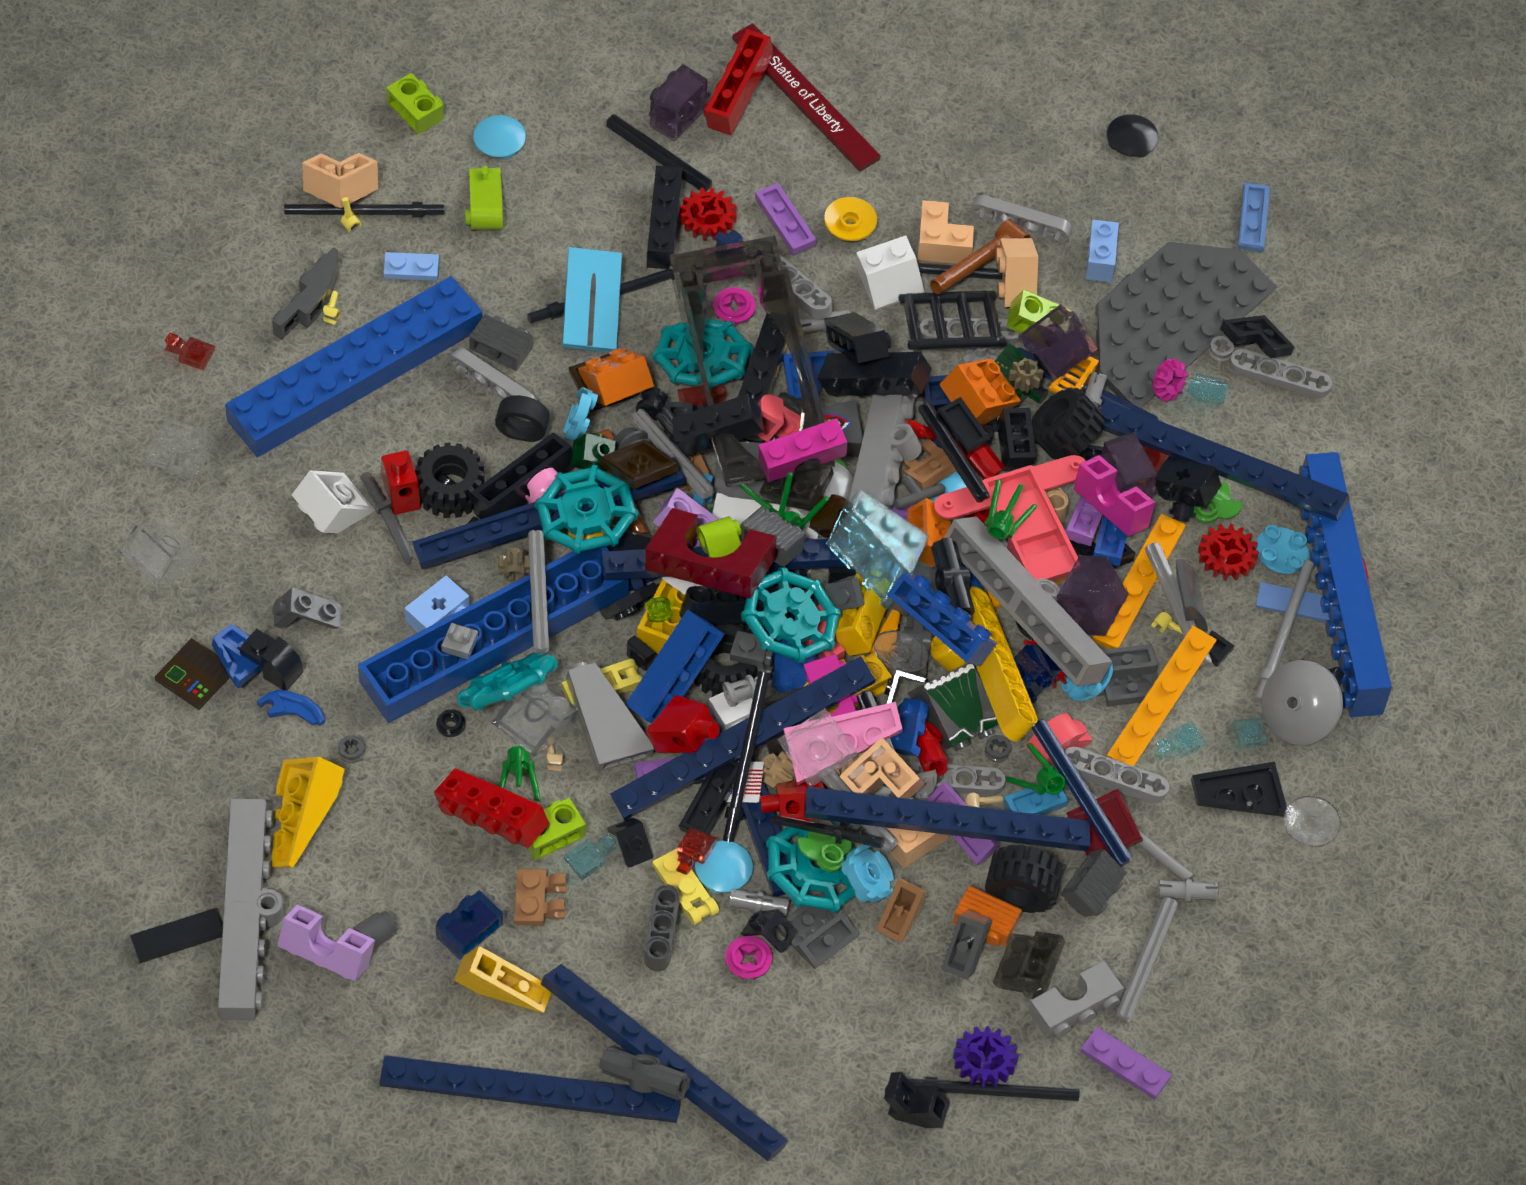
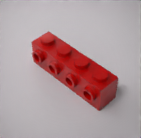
M746 30L742 40L739 41L731 61L728 62L721 80L717 83L710 101L705 106L704 116L706 117L708 128L732 135L773 56L770 36Z
M456 768L452 770L434 791L439 803L438 807L444 814L448 816L454 815L468 825L479 826L491 835L497 834L514 845L518 843L529 848L549 825L542 805Z

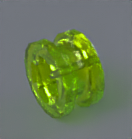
M655 597L645 604L647 619L651 622H663L672 616V609L670 608L668 598Z

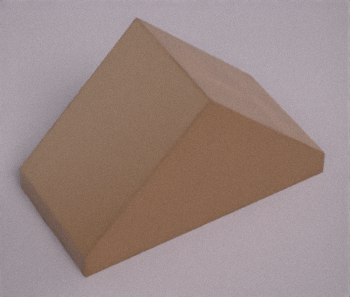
M899 878L876 930L902 943L923 910L926 891Z

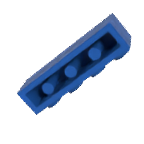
M903 572L887 595L965 662L981 666L997 645L990 638L991 632L980 624L975 626L969 621L971 616L960 607L955 609L950 605L951 599L939 590L935 592L929 587L931 582L919 573L914 576Z
M687 609L625 705L644 720L653 723L675 695L684 697L724 636V633L704 618Z

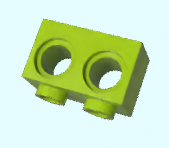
M412 73L386 87L387 103L418 135L443 120V102L438 96H434L428 90L424 81L418 80Z
M1023 289L1011 301L1006 328L1044 345L1055 347L1066 336L1070 310Z
M570 798L563 801H554L544 809L549 825L542 832L544 834L540 835L527 848L535 861L586 837V823ZM559 820H568L569 822L563 824V823H559L558 821H559Z

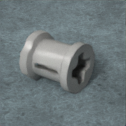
M750 674L746 675L743 680L733 683L724 682L722 684L725 699L730 707L735 706L736 702L749 698L753 699L756 684Z

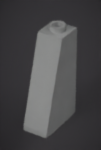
M581 662L573 665L567 672L566 681L597 772L651 757L654 750L651 741L597 664L591 663L587 665V662Z

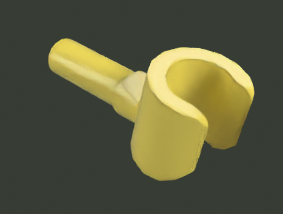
M344 197L342 202L345 215L341 218L340 222L350 233L353 225L357 224L358 227H361L362 223L352 212L349 198Z
M332 291L328 305L324 306L323 313L338 319L340 310L335 308L338 292ZM323 317V321L335 325L337 322Z
M1166 612L1159 613L1151 624L1153 628L1158 624L1161 627L1159 630L1161 633L1169 628L1183 634L1179 625L1173 622L1172 617Z

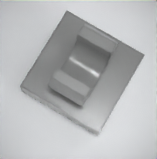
M451 623L441 645L442 652L469 660L478 639V631Z

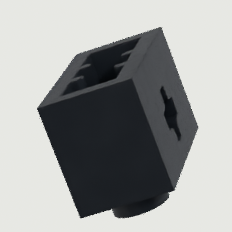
M1003 408L997 420L1001 460L1005 466L1003 472L1033 465L1036 459V449L1030 408Z
M1172 456L1167 457L1153 478L1158 495L1163 499L1207 508L1222 486L1215 466Z

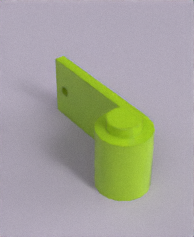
M483 166L482 168L469 169L470 209H465L466 225H471V230L503 229L501 168Z
M730 516L698 526L696 529L699 543L709 557H722L731 554L741 544L739 536L742 534L740 525L736 519L732 520Z

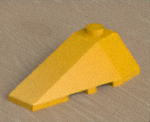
M319 756L283 760L276 785V796H283L281 809H276L274 813V819H279L281 822V829L273 836L271 867L282 869L295 866L337 798L342 786L344 768Z

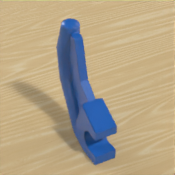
M276 690L265 694L257 700L260 708L266 704L273 705L267 711V715L270 718L283 715H297L311 725L318 724L319 726L323 725L326 721L321 708L307 696L286 690Z

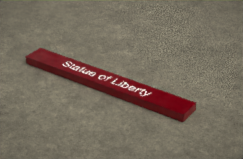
M752 23L734 33L732 40L738 45L747 29L763 33ZM772 43L773 56L764 73L859 172L878 162L881 155Z

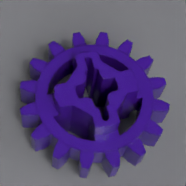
M986 1026L984 1032H980L978 1027H974L972 1035L965 1031L963 1039H957L956 1047L953 1052V1059H955L954 1068L961 1069V1078L971 1077V1085L976 1081H980L982 1088H985L986 1082H991L993 1087H997L998 1079L1006 1083L1008 1075H1014L1018 1061V1055L1016 1054L1017 1046L1010 1045L1011 1037L1005 1036L1002 1038L1000 1036V1029L995 1033H991L989 1026ZM984 1051H986V1057H988L987 1061H985Z

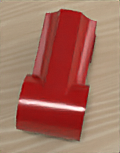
M988 444L968 456L960 447L969 463L983 480L986 476H997L1005 469V466L988 447Z
M924 722V735H918L916 745L921 748L917 758L924 772L936 770L937 775L942 776L948 770V760L940 745L943 737L934 725Z

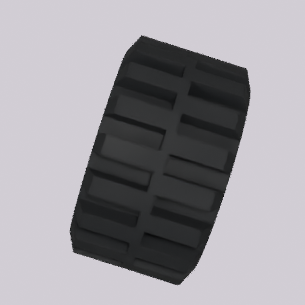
M1070 387L1058 391L1055 395L1049 397L1034 414L1032 419L1034 441L1054 460L1070 455H1079L1096 439L1097 434H1099L1104 420L1102 418L1103 413L1079 388Z
M444 443L445 446L440 447L438 444L433 446L432 451L427 449L424 452V457L418 459V466L415 467L420 503L423 502V508L426 511L432 508V515L437 517L441 512L443 513V518H449L450 514H455V518L461 517L462 511H465L466 514L472 512L471 492L485 483L483 462H480L479 455L477 453L473 454V450L469 447L463 449L462 444L456 443V446H451V443ZM441 473H444L445 475L459 476L463 480L457 484L446 485L438 482L436 479Z
M715 624V627L722 631L724 636L694 680L697 687L702 684L701 691L705 694L709 690L712 691V697L722 693V684L724 682L733 683L740 681L749 674L753 679L757 677V666L741 662L724 666L717 664L711 659L717 654H730L737 630L753 634L751 630L745 631L744 625L739 624L737 627L733 624Z
M1025 845L1003 846L993 853L985 890L988 894L1021 908L1022 912H1045L1052 909L1056 904L1063 876V866L1057 862L1054 856L1038 848Z

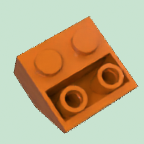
M625 348L615 349L609 353L610 356L603 359L600 357L590 359L585 362L586 366L578 368L579 374L588 389L598 395L596 402L605 406L654 387L645 356L634 351L625 350Z
M992 358L959 364L939 384L951 402L961 397L980 425L986 424L998 417L1003 408H1012L1021 401L1015 393L1013 386L1009 384L1001 372L999 365Z

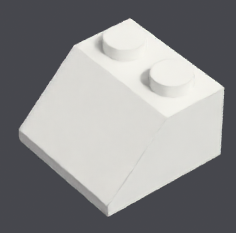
M907 236L856 252L855 267L875 310L900 303L898 300L899 294L925 293L917 260Z
M310 470L292 493V496L298 502L300 510L310 516L314 521V526L322 533H339L375 511L349 478L340 472Z

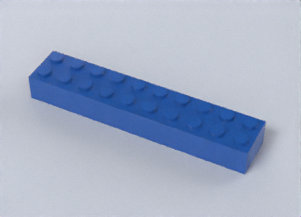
M450 276L225 403L227 422L258 458L466 339L481 321L482 310L456 280Z
M1338 452L1306 454L1303 466L1299 467V475L1347 493ZM1348 501L1337 521L1300 507L1301 519L1306 520L1308 526L1305 528L1307 543H1311L1313 548L1310 551V561L1314 563L1318 571L1315 575L1316 588L1318 590L1322 589V594L1324 595L1321 596L1320 600L1322 613H1328L1329 620H1326V633L1328 637L1332 636L1334 643L1331 644V656L1333 660H1337L1339 669L1345 673L1340 684H1343L1344 692H1342L1343 708H1348L1350 717L1383 715L1392 686L1350 501Z
M606 546L582 551L581 554H574V551L545 565L548 637L563 631L629 595V579H604L601 553L609 551ZM530 574L358 664L359 683L388 723L533 647ZM451 623L478 631V639L469 660L442 652L441 645Z

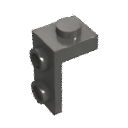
M855 575L824 585L826 594L834 606L840 610L865 605L858 577L855 578Z
M293 587L282 597L278 598L273 605L272 611L275 614L274 626L279 628H286L297 617L332 629L340 627V603Z
M737 630L730 652V660L757 666V676L759 671L770 673V681L774 670V664H772L774 652L768 650L764 652L760 649L761 644L754 634Z

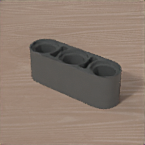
M669 884L659 886L653 895L644 953V962L653 971L665 970L671 961L679 913L680 894L674 886ZM662 901H670L672 904H670V905H664V904H661L660 902H662ZM659 926H664L668 929L665 931H660L656 928ZM660 952L664 955L656 957L653 956L652 953Z

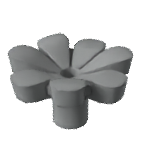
M967 348L965 351L967 355L963 357L962 362L969 363L990 358L995 361L997 357L994 356L995 350L992 348Z

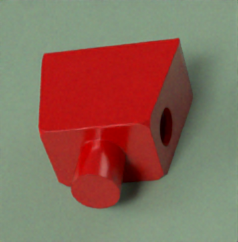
M404 450L383 455L381 457V476L388 498L392 503L393 514L398 515L421 509L418 480L409 451ZM406 488L407 495H399V491Z
M675 695L649 726L646 733L657 753H693L698 750L706 738L715 739L718 736L719 725L714 722L705 704Z
M813 777L800 785H797L796 780L777 783L776 794L760 796L762 813L778 812L779 816L805 821L819 820L804 818V798L807 787L824 789L822 780L819 777Z

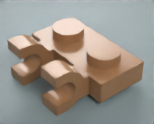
M930 439L921 443L922 449L927 453V455L923 456V461L919 462L914 459L909 462H901L906 466L902 472L905 476L911 475L921 490L935 485L956 471L944 450L936 446Z
M517 869L515 925L544 926L545 918L565 919L566 908L564 907V899H553L548 903H545L546 892L566 893V873H555L547 877L546 869Z

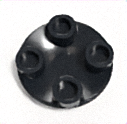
M1135 114L1122 115L1115 118L1107 128L1108 144L1111 149L1124 155L1145 157L1157 145L1158 131L1155 125L1143 116Z

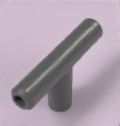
M906 475L903 477L902 483L910 494L894 499L893 503L894 507L899 510L916 504L925 498L930 499L944 494L945 486L939 483L921 490L911 475Z

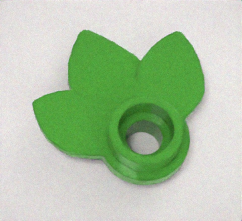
M1227 482L1221 483L1222 486L1207 508L1194 507L1195 518L1198 521L1212 523L1218 518L1231 519L1239 514L1243 503L1230 500V489ZM1202 509H1208L1210 512H1203Z
M808 831L807 838L801 837L797 839L798 848L803 855L815 860L820 868L828 872H835L841 868L844 856L850 852L852 847L851 841L843 839L841 844L835 843L836 837Z

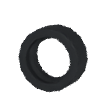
M512 395L500 402L495 425L508 438L535 442L541 440L545 435L550 413L546 406L531 397ZM516 417L525 418V419H527V420H529V421L521 420V419H518V418H516Z

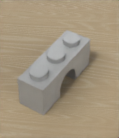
M1105 961L1080 973L1077 986L1084 996L1081 999L1068 1000L1054 987L1030 1001L1028 1013L1047 1040L1053 1036L1061 1038L1070 1032L1073 1025L1079 1022L1082 1025L1087 1024L1095 1018L1096 1013L1103 1009L1111 1011L1120 1004L1124 987Z

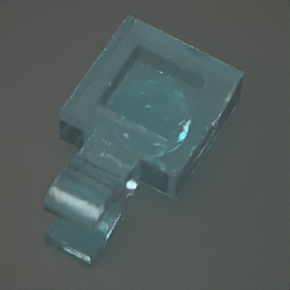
M1190 721L1169 731L1167 738L1157 743L1159 749H1156L1154 752L1160 760L1178 752L1181 758H1184L1206 747L1207 742L1193 722Z
M606 834L593 845L586 839L566 853L564 860L577 876L584 880L605 865L603 857L616 850L614 847L616 841L610 834Z

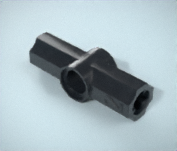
M942 538L931 546L937 568L935 574L936 588L951 599L950 605L955 609L960 607L972 617L975 610L969 592L971 582L969 569L962 566L956 542L952 538Z

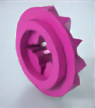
M736 287L726 288L720 291L713 300V311H715L717 319L721 318L724 322L730 320L737 326L742 321L747 323L749 318L754 316L755 300L744 289ZM732 299H734V303L737 306H740L737 312L732 311V308H730Z
M1171 358L1165 360L1158 367L1153 380V389L1155 395L1160 400L1168 402L1171 399L1175 401L1177 394H1183L1182 387L1187 385L1185 378L1188 375L1185 371V364Z
M744 936L737 938L728 946L725 953V962L732 975L736 974L742 980L752 978L755 981L757 977L765 975L771 966L772 953L769 946L763 940L753 936ZM756 953L754 956L755 964L747 962L741 965L743 962L742 954L750 956Z

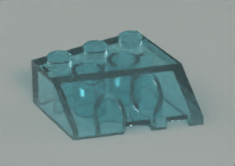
M859 490L844 505L826 545L848 569H854L865 580L862 584L869 591L873 589L882 599L880 604L887 610L893 602L887 595L903 572L912 575L929 535L862 490Z

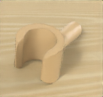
M546 735L547 763L561 765L563 754L554 753L552 736ZM546 765L548 770H562L561 766Z
M973 792L967 795L964 802L967 806L980 807V805L1003 802L1002 795L980 797L979 794Z

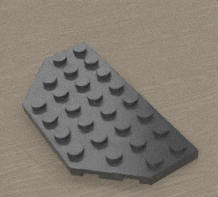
M1168 242L1095 306L1098 327L1096 330V350L1098 351L1099 361L1097 375L1101 373L1108 376L1105 384L1118 397L1142 408L1155 396L1153 389L1154 376L1158 367L1165 360L1177 359L1185 364L1186 369L1210 348L1211 341L1215 337L1224 335L1220 330L1223 320L1244 318L1268 297L1277 286L1240 249Z

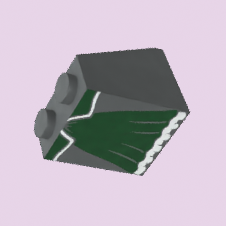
M967 663L908 692L910 698L920 699L929 705L925 720L934 725L943 737L941 744L945 750L953 746L955 751L971 744L969 738L975 735L982 739L995 733L993 727L998 725V721L973 664Z

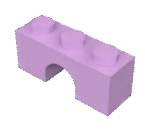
M297 904L283 919L277 946L291 954L307 959L317 966L324 967L346 979L356 982L369 966L375 939L349 928L337 942L332 941L322 932L321 922L323 916Z

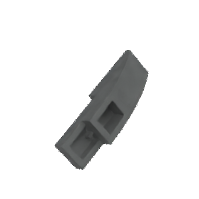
M333 247L327 254H323L318 259L317 264L310 271H305L299 279L300 293L294 295L290 304L283 311H278L273 317V335L282 340L299 323L308 329L317 319L330 299L335 287L339 266L338 249Z

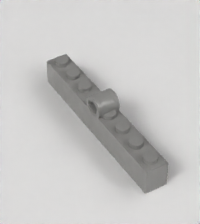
M918 394L873 395L848 501V504L855 508L848 531L850 537L877 536V539H884L886 527L890 523V508L894 504L895 486L899 482L900 463L916 459L922 451V445L912 427L905 423L907 419L913 418L914 400Z
M978 517L954 519L944 538H952L956 542L961 562L1077 687L1100 683L1112 660L1057 603L1061 595V589L1058 585L1044 578L1036 580L998 539L988 533L987 527Z
M231 799L218 1003L220 1020H256V1010H262V992H257L258 984H263L264 966H259V957H265V939H260L261 931H266V928L278 925L284 916L281 895L274 890L268 889V887H263V880L269 879L270 863L265 861V853H271V836H266V828H272V810H267L266 799Z

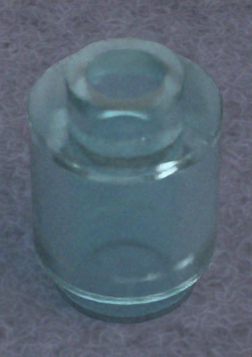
M1197 373L1196 378L1190 377L1187 393L1192 394L1191 400L1214 405L1217 402L1224 404L1228 383L1223 382L1222 378Z

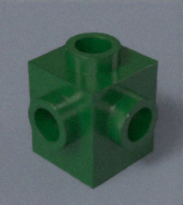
M586 433L573 440L571 466L587 469L591 468L592 465H598L599 469L606 471L600 465V457L615 451V441L606 439L605 435L599 433Z

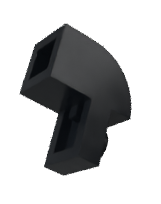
M256 628L239 647V653L263 669V678L282 690L288 691L303 673V664L299 655L279 636L275 640Z
M891 1072L884 1095L885 1101L890 1105L888 1115L895 1120L924 1128H943L950 1101L937 1087H915L902 1072Z

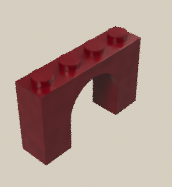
M672 508L645 548L646 570L751 599L776 558V536L750 529L740 546L731 554L722 557H704L690 550L698 537L696 530L698 527V515Z

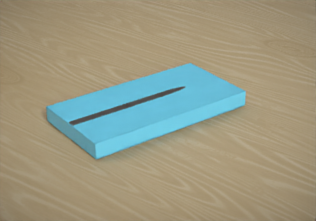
M568 248L562 348L611 352L617 349L622 253Z

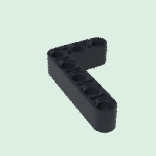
M805 569L788 570L808 578ZM778 583L765 588V590L771 594L779 590ZM788 583L789 588L791 589L797 587L802 589L805 593L808 591L807 589ZM691 586L685 593L679 614L682 618L688 609L711 624H747L741 619V612L744 611L747 598L706 586ZM813 594L810 598L814 603L816 597ZM758 599L755 610L763 611L764 602ZM791 612L786 613L785 617L787 619L792 618L796 621L794 614Z

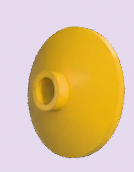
M844 197L835 200L828 206L825 211L824 222L826 228L833 236L845 241H859L873 233L877 225V214L868 202L855 197Z

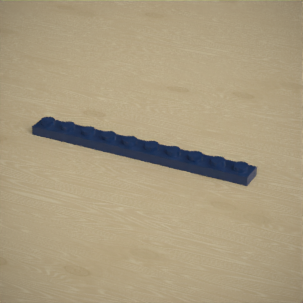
M1106 400L1100 409L1104 419L1101 430L1168 456L1215 466L1219 476L1337 521L1350 500L1348 493Z
M678 464V471L636 489L631 487L630 491L633 501L684 485L685 479ZM601 481L596 482L603 489L604 486L607 488L611 487ZM565 492L556 495L554 499H558L560 496L562 498ZM620 495L613 497L615 506L622 505ZM535 502L412 541L421 569L526 536L532 530L542 531L539 513L534 506ZM584 504L581 511L587 512L592 508L588 504ZM549 510L552 522L560 518L558 510Z
M877 536L805 540L802 553H799L798 556L796 555L795 559L793 558L785 567L787 570L877 565L881 564L882 555ZM701 546L690 548L692 552L698 555L709 557ZM645 549L606 551L601 553L605 580L669 577L646 570ZM773 562L768 571L778 570L782 566Z
M862 656L763 709L754 749L782 735L784 728L800 725L876 683ZM748 718L719 733L715 739L703 742L697 751L683 753L610 793L624 821L740 758Z
M807 787L805 790L804 818L1088 851L1090 847L1089 820Z
M560 964L544 975L541 982L543 987L625 1051L632 1055L647 1054L655 1056L659 1059L660 1065L686 1073L690 1079V1084L684 1097L765 1160H771L784 1149L788 1139L621 1011L616 1005L599 994L572 971Z
M385 1055L379 1082L382 1087L677 1123L680 1100L654 1091L650 1093L637 1092L626 1085Z

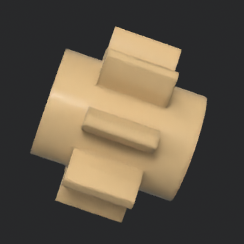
M781 752L778 756L775 753L769 754L762 760L764 762L763 782L771 788H774L777 783L793 780L795 774L791 758L784 752Z

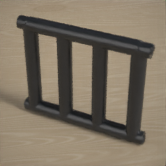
M985 290L942 292L941 294L934 292L899 294L898 300L900 304L904 305L910 336L907 345L908 349L928 350L1006 346L1005 336L1001 337L993 301L996 299V292ZM983 301L990 336L974 337L967 302ZM930 303L937 338L921 339L914 304ZM941 303H957L963 337L948 338Z

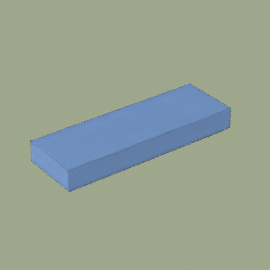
M1244 183L1237 249L1264 252L1270 186Z
M1260 582L1256 607L1285 613L1294 589ZM1304 592L1296 616L1323 622L1329 620L1328 613H1322L1320 600L1321 596L1324 595Z

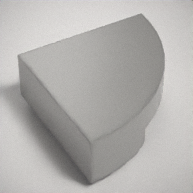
M936 770L917 774L925 785L914 794L915 800L926 801L932 794L937 783Z

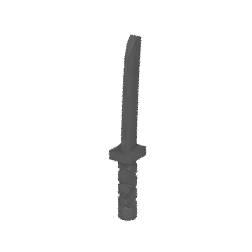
M365 472L360 476V479L366 489H368L374 503H376V512L378 515L381 514L405 564L409 565L413 553L391 510L392 503L390 499H384L371 474Z

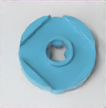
M581 387L576 395L577 398H580L579 403L576 402L575 405L572 404L563 431L565 433L563 438L572 442L586 433L590 423V419L586 417L590 409L593 410L598 395L593 393L592 390Z
M860 845L847 854L846 860L841 864V869L848 877L860 902H880L889 897L893 892V888L890 889V881L894 880L891 866L881 852L876 851L874 853L868 849L871 846Z

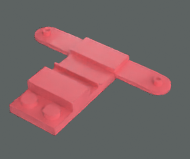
M1070 455L1034 467L1030 465L984 479L982 483L988 491L989 497L982 502H976L967 487L942 494L935 500V512L938 516L947 520L989 509L996 480L1000 479V493L995 512L998 513L1000 510L1005 511L1018 485L1022 484L1023 489L1010 513L1014 517L1013 522L1015 523L1032 504H1036L1037 508L1015 531L1012 538L1007 537V549L1036 580L1044 578L1054 581L1082 571L1083 566L1045 492L1075 482L1079 464L1085 462V459L1080 456Z

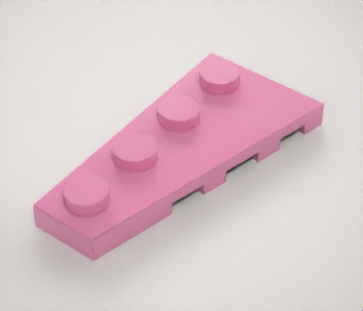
M896 702L784 728L797 785L868 750L881 737L887 740L903 732Z

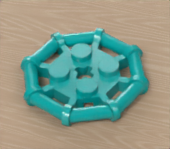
M693 314V317L672 326L666 325L661 329V337L656 350L652 352V358L670 377L671 383L675 385L681 383L712 391L713 387L733 379H741L745 375L744 369L749 355L753 352V346L735 328L734 322L703 318L699 314ZM692 329V333L686 335V331ZM724 337H730L733 342L729 340L726 342ZM671 341L676 342L675 347L668 348ZM701 349H707V352L699 351H701ZM738 353L736 362L729 359L731 354ZM669 359H676L678 367L675 368ZM720 369H726V371L719 373ZM687 371H690V372H695V373L704 374V377H702V376H697V375H692V374H687L686 372H687Z
M592 465L591 468L564 474L561 472L557 473L553 482L543 495L536 499L534 505L539 513L544 538L546 540L551 539L573 550L574 554H581L582 551L609 545L612 547L618 545L620 537L630 524L638 518L639 512L634 506L630 491L631 487L616 476L599 469L598 465ZM583 480H588V481H584V482H580V483L571 484V483H574V482H579V481H583ZM599 480L611 487L607 488L604 486L603 489L596 482ZM561 488L565 489V494L562 498L560 496L558 499H554ZM620 495L623 506H615L613 497ZM584 504H588L592 508L587 512L581 511ZM550 509L558 510L560 518L554 522L551 519ZM615 516L622 517L611 530L609 527L611 526L612 519ZM566 528L571 534L576 535V538L574 539L559 530ZM596 532L603 533V536L583 540L584 535Z
M780 567L778 571L764 576L751 599H746L744 611L741 612L742 621L746 622L761 644L760 649L764 652L768 650L794 659L796 663H804L805 659L825 650L831 651L835 647L834 637L838 619L841 618V611L834 606L820 585L822 583L820 580L817 579L815 581L788 571L786 567ZM778 583L779 590L771 594L765 590V588ZM788 583L802 587L804 589H807L808 591L805 593L802 589L797 587L791 589L789 588ZM813 594L824 611H819L810 597ZM758 599L764 602L763 611L755 610ZM791 612L794 614L796 621L792 618L787 619L785 617L786 613ZM820 621H826L824 634L817 631ZM760 622L763 623V625H764L765 628L767 629V631H768V633L770 634V636H768V634L766 633V631L764 630V628L762 627V625L760 624ZM781 639L788 640L787 644H790L791 646H788V645L779 643V642L774 641V640H778V641H780ZM809 639L815 642L807 647L801 645L802 642Z
M533 652L523 659L510 663L504 661L499 668L486 675L476 676L471 679L470 686L459 692L457 696L458 704L461 707H471L474 711H480L490 704L504 700L507 702L512 701L513 696L534 685L540 686L543 684L546 675L557 668V659L553 655L543 656L542 653L536 654Z
M786 827L775 836L768 837L766 846L768 847L769 871L766 875L770 881H774L794 902V906L799 907L801 905L826 909L831 913H836L840 910L841 906L856 896L854 888L841 868L835 872H828L822 868H817L812 865V859L803 855L796 842L794 844L787 842L794 835L799 838H807L808 831ZM853 844L851 850L856 848ZM780 851L787 854V865L780 866ZM785 875H790L793 884H795V885L798 886V887H802L801 890L799 891V890L785 877ZM840 883L846 885L847 888L837 895L834 888ZM807 890L823 892L826 898L805 894Z

